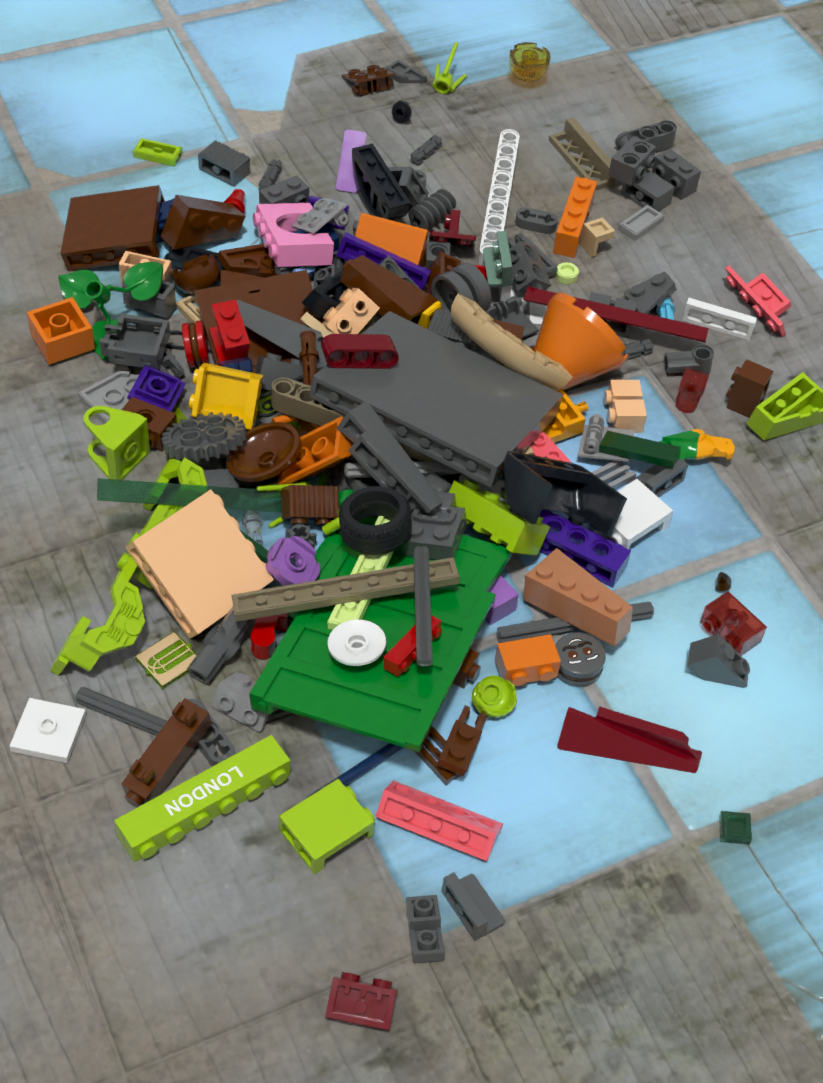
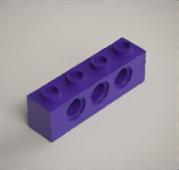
M542 509L539 516L543 518L542 522L550 526L539 552L548 556L557 548L601 583L613 588L627 568L631 550L600 536L598 533L576 525L550 510Z

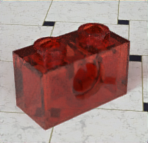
M729 591L706 605L700 623L707 632L713 635L719 634L741 656L761 643L767 628Z

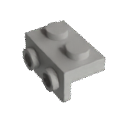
M235 672L219 683L212 706L216 710L260 732L264 729L267 717L270 714L251 709L249 693L256 682L251 680L246 674Z

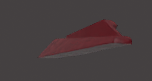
M600 706L596 717L568 707L557 744L559 750L690 773L697 772L702 756L700 750L692 749L688 745L689 738L681 731Z

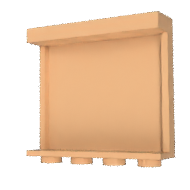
M211 489L125 547L189 639L201 633L230 611L233 607L231 595L261 590L274 580L266 570V563L261 562L255 553V547L252 542L245 539L240 531L238 522L229 516L224 508L222 499L217 494H214Z

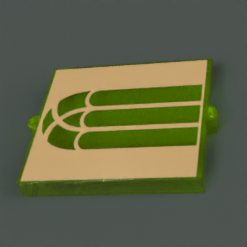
M174 631L134 657L145 670L146 676L151 677L163 690L189 673L187 668L197 654L192 650L191 644H186Z

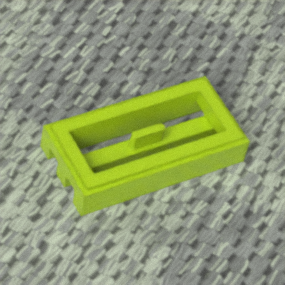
M144 138L139 140L133 150L134 158L173 167L176 166V161H179V156L183 154L182 147Z

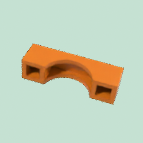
M575 177L556 232L553 253L575 258L581 240L583 225L586 217L590 214L594 202L597 181Z

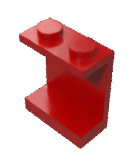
M236 299L211 304L217 326L209 328L208 333L217 361L248 357L250 341Z

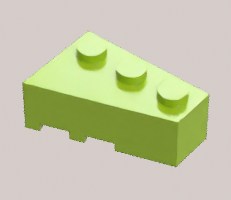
M802 372L759 404L746 424L763 440L823 423V390Z

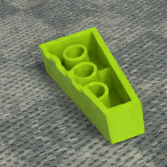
M465 479L464 482L453 481L449 493H455L457 507L465 508L467 524L471 525L473 522V529L490 535L491 540L498 544L506 545V549L512 553L538 555L550 526L542 522L543 518L541 516L538 517L535 525L531 524L522 516L509 511V506L499 500V494L490 490L484 492L479 489L480 485L469 479Z

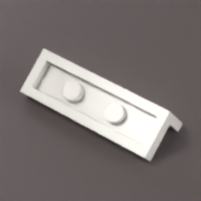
M688 298L682 321L750 341L757 318Z

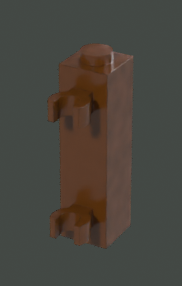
M186 698L176 705L172 711V716L139 760L136 759L129 769V774L121 783L126 794L125 798L130 803L139 807L141 804L143 805L161 795L211 726L212 722L209 712Z

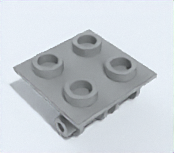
M322 198L314 204V207L309 212L301 214L297 218V222L292 225V228L314 234L327 222L344 226L348 222V216L344 211L348 204Z
M595 414L590 417L589 425H584L578 457L629 462L628 458L599 452V445L607 430L630 436L634 435V430L604 427L602 416Z

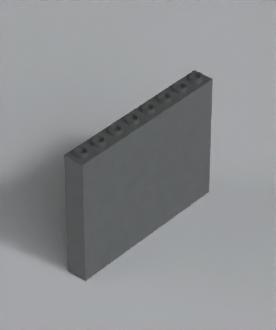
M389 311L363 334H384L390 336L399 355L397 364L387 369L332 368L327 364L313 376L309 397L344 415L360 404L368 402L398 442L492 488L503 475V461L507 451L523 453L558 414L564 394Z

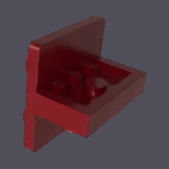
M451 209L450 215H445L444 229H448V233L430 231L429 237L434 238L433 242L448 243V239L456 240L457 245L469 246L471 242H475L476 236L458 234L461 210Z

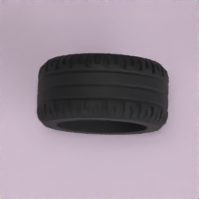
M372 486L359 489L346 497L340 506L339 523L341 536L346 545L359 553L382 555L395 551L403 546L411 535L412 518L410 504L405 496L391 488ZM372 516H385L392 519L380 525H366L359 522Z

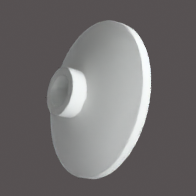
M350 620L341 623L332 630L328 637V649L332 657L340 663L350 666H362L372 663L383 654L386 647V637L383 630L376 624L366 620Z

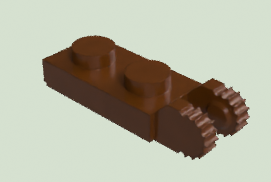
M464 705L459 719L455 721L436 764L463 777L482 734L481 728L487 714L481 712L476 719L475 728L465 724L464 722L467 720L471 708Z

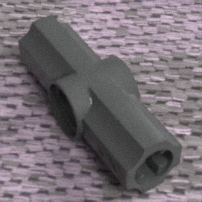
M232 607L222 622L216 625L204 638V646L187 668L189 674L195 680L204 684L209 683L221 665L237 652L241 645L240 639L255 619L236 622Z

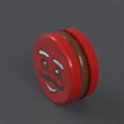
M203 322L183 323L182 338L189 368L200 367L203 363L210 364L209 348Z

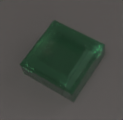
M720 812V842L750 845L752 841L750 813Z

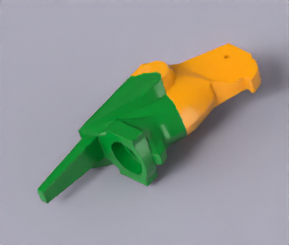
M700 429L662 437V441H659L681 447L677 461L681 458L686 461L700 460L708 457H726L728 460L734 456L735 450L731 439L710 436Z

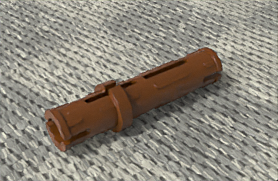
M307 330L300 333L301 352L299 353V359L302 362L303 384L311 386L313 376L318 372L317 361L319 360V352L316 350L315 332Z

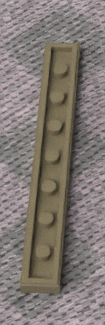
M454 557L429 561L430 589L460 584V577ZM414 564L233 594L231 596L235 621L414 592Z

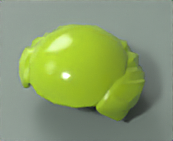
M491 675L483 678L476 684L472 692V701L480 714L482 712L487 714L486 717L500 718L510 713L517 704V692L514 684L510 681Z

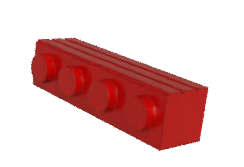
M431 615L433 641L441 635L442 629L441 620ZM416 624L383 657L384 669L397 677L402 672H406L410 664L417 660Z

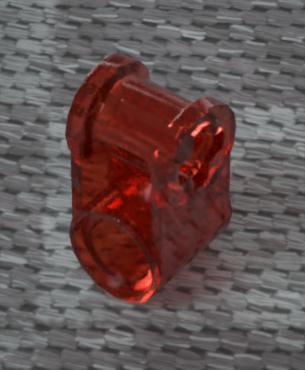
M685 368L679 386V393L675 401V406L679 411L692 413L696 410L700 397L704 393L709 374Z

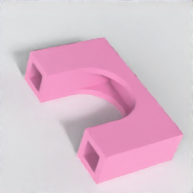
M310 203L257 204L256 213H253V225L257 227L258 235L262 237L264 247L268 248L269 256L273 258L277 267L332 265L334 243L328 233H292L298 230L292 228V225L297 222V218L313 208Z

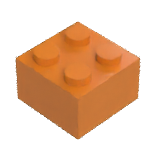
M73 297L27 312L30 334L49 365L95 349L92 327Z

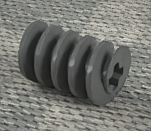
M440 189L436 193L431 194L430 197L425 198L424 201L413 206L409 210V219L413 226L430 230L444 221L446 214L450 215L451 209L456 207V200L448 190Z

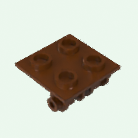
M379 65L367 66V70H348V74H343L341 77L354 82L355 86H352L353 94L360 96L373 93V91L378 92L390 89L391 86H394V81L390 76L395 75V73L387 70V68H381Z

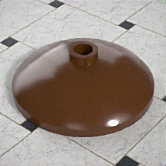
M271 422L259 425L246 432V440L243 441L242 446H237L238 450H229L226 465L231 475L240 481L260 482L271 479L285 471L294 462L301 448V438L297 430L287 423Z

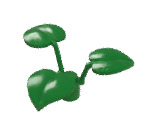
M144 262L132 266L123 277L124 283L128 286L127 288L115 287L110 284L105 286L99 281L98 276L90 270H78L58 276L60 288L65 299L73 297L80 309L88 308L93 301L105 316L106 321H98L92 326L94 351L103 360L109 359L108 356L101 355L99 344L100 338L104 339L106 334L105 325L118 326V319L111 321L110 315L104 307V304L110 300V292L129 293L131 291L132 297L138 301L150 300L157 295L161 288L163 266L157 262Z

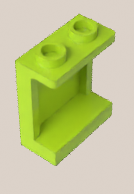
M339 779L279 815L280 833L314 875L324 869L326 858L363 834L370 838L374 832L375 819L368 808H363L358 803L354 791L349 786L345 787Z

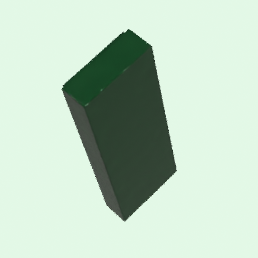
M608 430L599 445V452L667 468L674 467L681 450L679 446Z

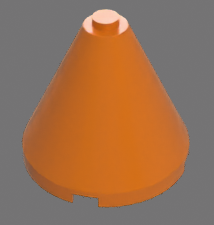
M558 292L547 304L534 352L538 351L562 364L573 376L565 387L562 388L566 390L620 368L628 360L629 355L626 354L623 357L622 352L626 349L625 345L602 318L589 307L583 310L573 305L577 301L574 297Z

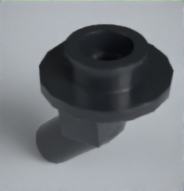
M400 100L393 105L392 115L396 121L404 123L411 118L412 111L408 102Z

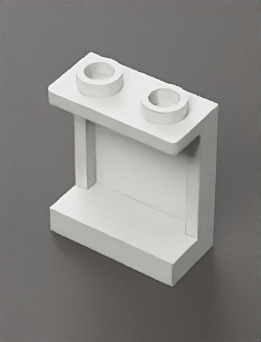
M636 479L618 490L627 500L610 537L589 524L602 537L630 549V545L651 530L658 528L662 532L667 529L673 510Z

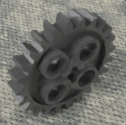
M210 412L208 416H204L201 413L197 418L190 416L189 420L180 419L181 423H173V428H166V432L162 433L163 438H161L165 454H169L170 458L176 457V460H181L185 457L188 460L195 459V462H198L201 458L209 461L210 457L220 458L219 454L229 455V450H238L237 446L243 445L247 433L243 419L239 420L238 416L232 417L231 413L223 416V412L213 415V412Z

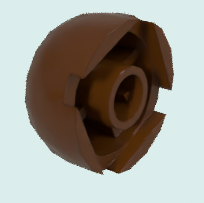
M206 254L183 263L184 269L178 271L176 267L170 272L178 289L189 295H194L195 290L213 287L219 279V268L213 254H210L209 258Z

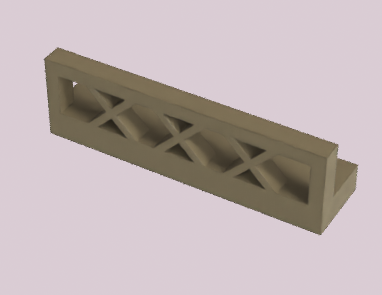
M574 117L566 119L563 132L549 135V142L580 178L592 180L591 177L601 179V181L597 182L596 190L615 185L616 179L608 176L611 159ZM566 139L569 144L561 143L559 141ZM569 151L578 153L580 157L570 155ZM580 164L589 166L591 170L582 168Z

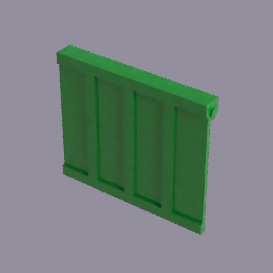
M336 549L318 580L350 575L358 557ZM458 585L430 589L431 615L441 620L442 629L441 635L432 641L433 663L429 667H420L417 664V660H414L410 664L409 669L406 672H402L399 677L384 669L383 657L416 624L415 591L371 599L362 620L370 621L383 630L386 637V647L383 654L377 660L362 666H350L340 663L329 652L328 637L332 629H328L327 622L335 605L299 611L249 693L251 709L271 714L276 707L420 752L422 743L491 605L496 600V594L484 590L479 592Z

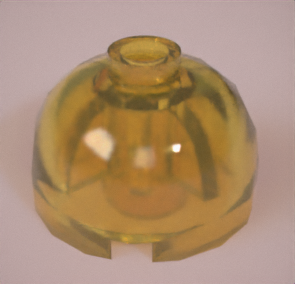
M533 42L516 44L514 49L509 52V68L514 77L526 83L543 78L550 65V52L545 47L542 49L536 47L537 44Z

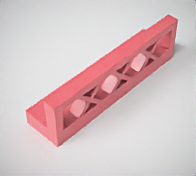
M394 780L384 789L375 816L485 861H488L495 840L503 827L501 822Z

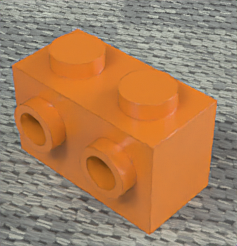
M551 634L497 643L495 662L500 677L510 681L514 686H521L525 683L539 680L549 681L558 677L561 660Z

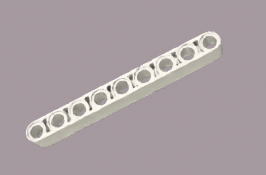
M506 129L500 133L479 250L478 265L485 267L483 249L493 248L492 243L497 241V231H504L520 137L519 133L512 129Z

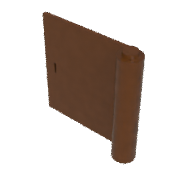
M307 270L195 290V297L215 365H218V361L208 333L209 328L217 326L211 304L235 299L237 301L238 299L302 325L304 323L300 319L306 312L320 323H323L321 318L313 314L301 303L313 290ZM245 326L250 341L248 358L252 361L253 373L255 372L258 356L266 357L267 352L282 356L281 361L290 362L291 358L300 360L295 355Z

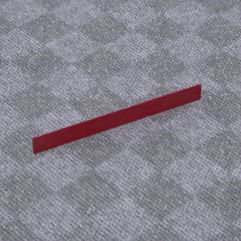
M528 286L523 300L547 306L549 300L556 293ZM574 297L577 301L573 305L583 310L589 307L602 319L706 342L709 328Z

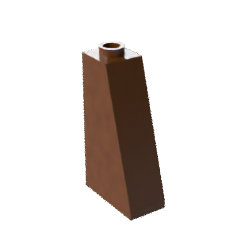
M363 255L348 260L343 266V274L340 281L350 290L352 288H359L380 308L377 313L382 317L390 311L418 325L422 312L439 301L434 296Z

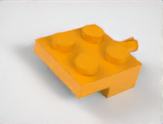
M563 389L557 391L564 394L558 414L543 430L554 443L583 433L586 419L582 412L588 411V405L585 401L574 405Z

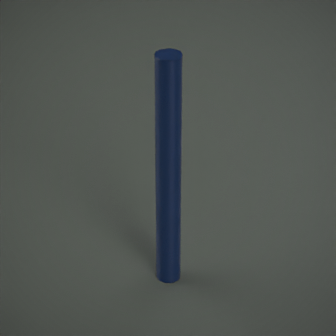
M391 743L387 744L314 793L337 779L344 786L348 785L404 747Z

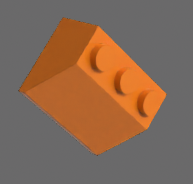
M361 213L355 237L421 267L425 266L428 230Z
M343 416L300 437V451L294 462L279 474L277 485L300 483L352 458L353 455L348 450L354 443L337 429V426L344 418Z

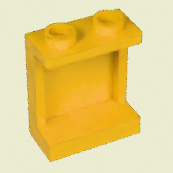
M203 363L199 369H195L193 375V384L196 385L195 394H191L189 409H192L191 417L197 418L201 413L204 416H208L210 412H213V415L223 412V416L231 413L232 417L238 416L239 420L243 419L246 429L251 430L256 424L264 375Z

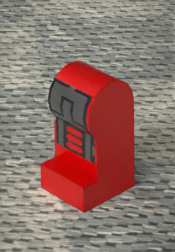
M290 613L256 619L251 633V652L254 657L258 659L272 657L275 652V640L279 630L287 632L290 624Z

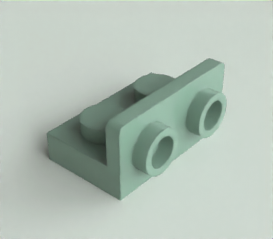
M497 231V241L492 243L493 248L483 249L487 281L490 288L512 285V262L506 231Z

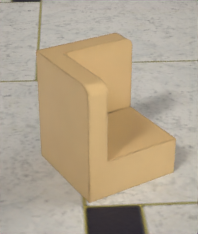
M603 217L584 223L580 245L591 257H594L597 253L598 243L614 238L615 230Z

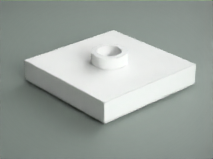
M29 698L10 743V751L68 763L86 717V710Z

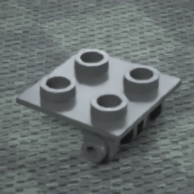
M512 296L505 302L500 301L493 304V306H490L485 311L495 320L524 326L522 338L539 332V329L520 310V306L523 304L520 297Z

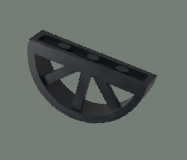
M373 143L352 148L355 181L368 213L388 220L405 217L410 208V201Z
M343 270L315 287L301 302L309 311L325 320L323 317L330 308H336L341 302L339 298L343 294V290L346 291L348 289L340 281ZM334 293L335 300L330 298L329 295Z

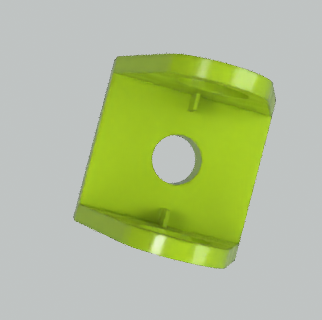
M94 406L85 412L83 417L84 425L96 438L88 446V456L111 482L118 485L150 454L147 418L137 413L106 406ZM97 413H103L110 417L109 421L103 425H95L89 419ZM102 445L106 449L107 456H98L93 451L97 446Z

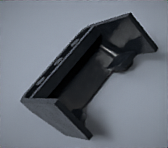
M507 451L503 461L506 504L509 506V511L522 516L534 525L542 509L560 511L568 515V520L576 525L582 526L583 523L591 524L604 535L611 536L627 498L589 470L571 462L514 451Z

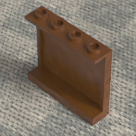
M160 185L71 198L60 253L67 270L73 271L117 265L125 251L159 258V250L155 239L160 203L165 202Z

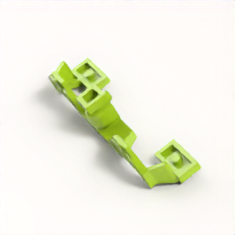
M185 457L182 461L175 458L168 460L147 494L142 507L150 511L171 478L178 476L180 487L171 502L160 504L155 508L140 534L135 532L128 545L207 492L208 486L203 468ZM124 552L116 565L120 570L109 588L114 608L105 624L91 629L84 634L91 620L82 616L72 628L50 669L51 672L59 675L69 661L86 671H91L100 656L134 644L145 623L139 589L129 583V580L134 573L137 581L153 589V586L130 554Z

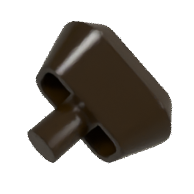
M720 572L715 581V589L720 592L728 591L731 588V578L724 572Z

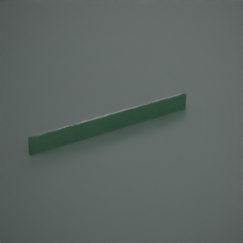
M97 479L98 501L187 506L211 489L214 494H217L222 499L225 509L266 512L282 511L281 491L259 492L257 489Z

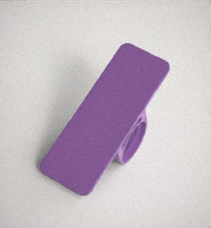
M346 130L344 133L336 183L338 191L351 193L358 191L353 171L352 148L365 145V132Z

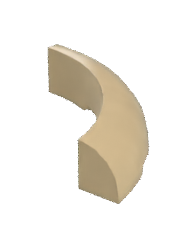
M457 294L451 306L453 322L477 345L511 370L555 391L564 388L573 376L562 364L538 351L534 352L511 332L504 330L500 325L493 322L494 319L475 301Z

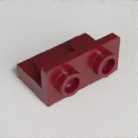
M342 972L341 977H333L326 1018L390 1030L398 989L391 988V981L373 978L372 984L360 981L361 975Z

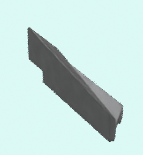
M237 299L244 326L298 358L301 352L300 333L307 330L314 331L316 334V350L319 352L317 368L327 365L321 348L322 332Z
M368 402L360 404L346 414L337 426V429L354 443L348 451L381 487L391 488L405 496L411 510L421 508L430 513L442 503L441 498Z

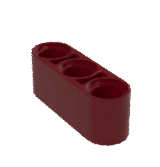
M329 334L321 342L325 360L328 366L332 368L387 369L395 366L399 360V355L392 338L384 334Z

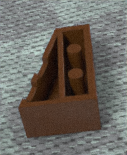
M175 195L160 237L173 250L238 237L246 216L231 203Z

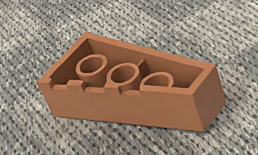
M556 548L525 575V601L614 647L630 632L633 607Z

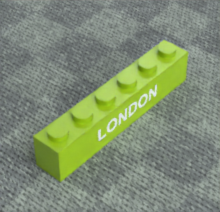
M270 735L115 819L116 836L134 863L142 858L147 859L163 846L180 841L188 832L205 827L215 817L230 813L240 803L248 799L257 798L265 789L273 785L282 784L290 776V759L274 737Z

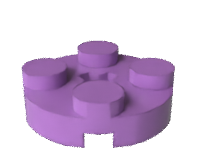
M298 536L282 537L268 551L266 570L279 583L286 586L315 581L320 573V562L316 563L314 556L317 553L306 540ZM292 558L296 560L295 565L297 567L291 564L290 560Z

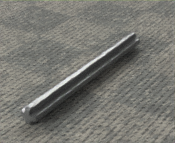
M649 601L630 604L633 607L631 621L650 618L654 615V607ZM558 617L498 627L497 638L500 643L581 629Z

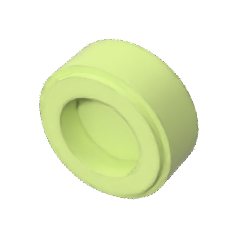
M568 262L557 266L555 278L560 283L572 284L577 281L579 274L577 266Z

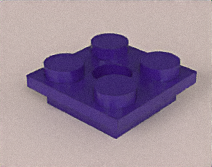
M144 366L127 399L130 400L131 397H135L172 412L186 383L157 369ZM153 387H159L162 390H156Z

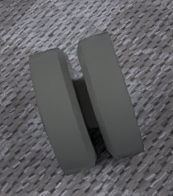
M462 263L451 271H446L433 279L431 286L432 296L441 302V310L451 312V306L457 294L475 301L484 311L490 308L492 299L489 284L481 271L471 263Z

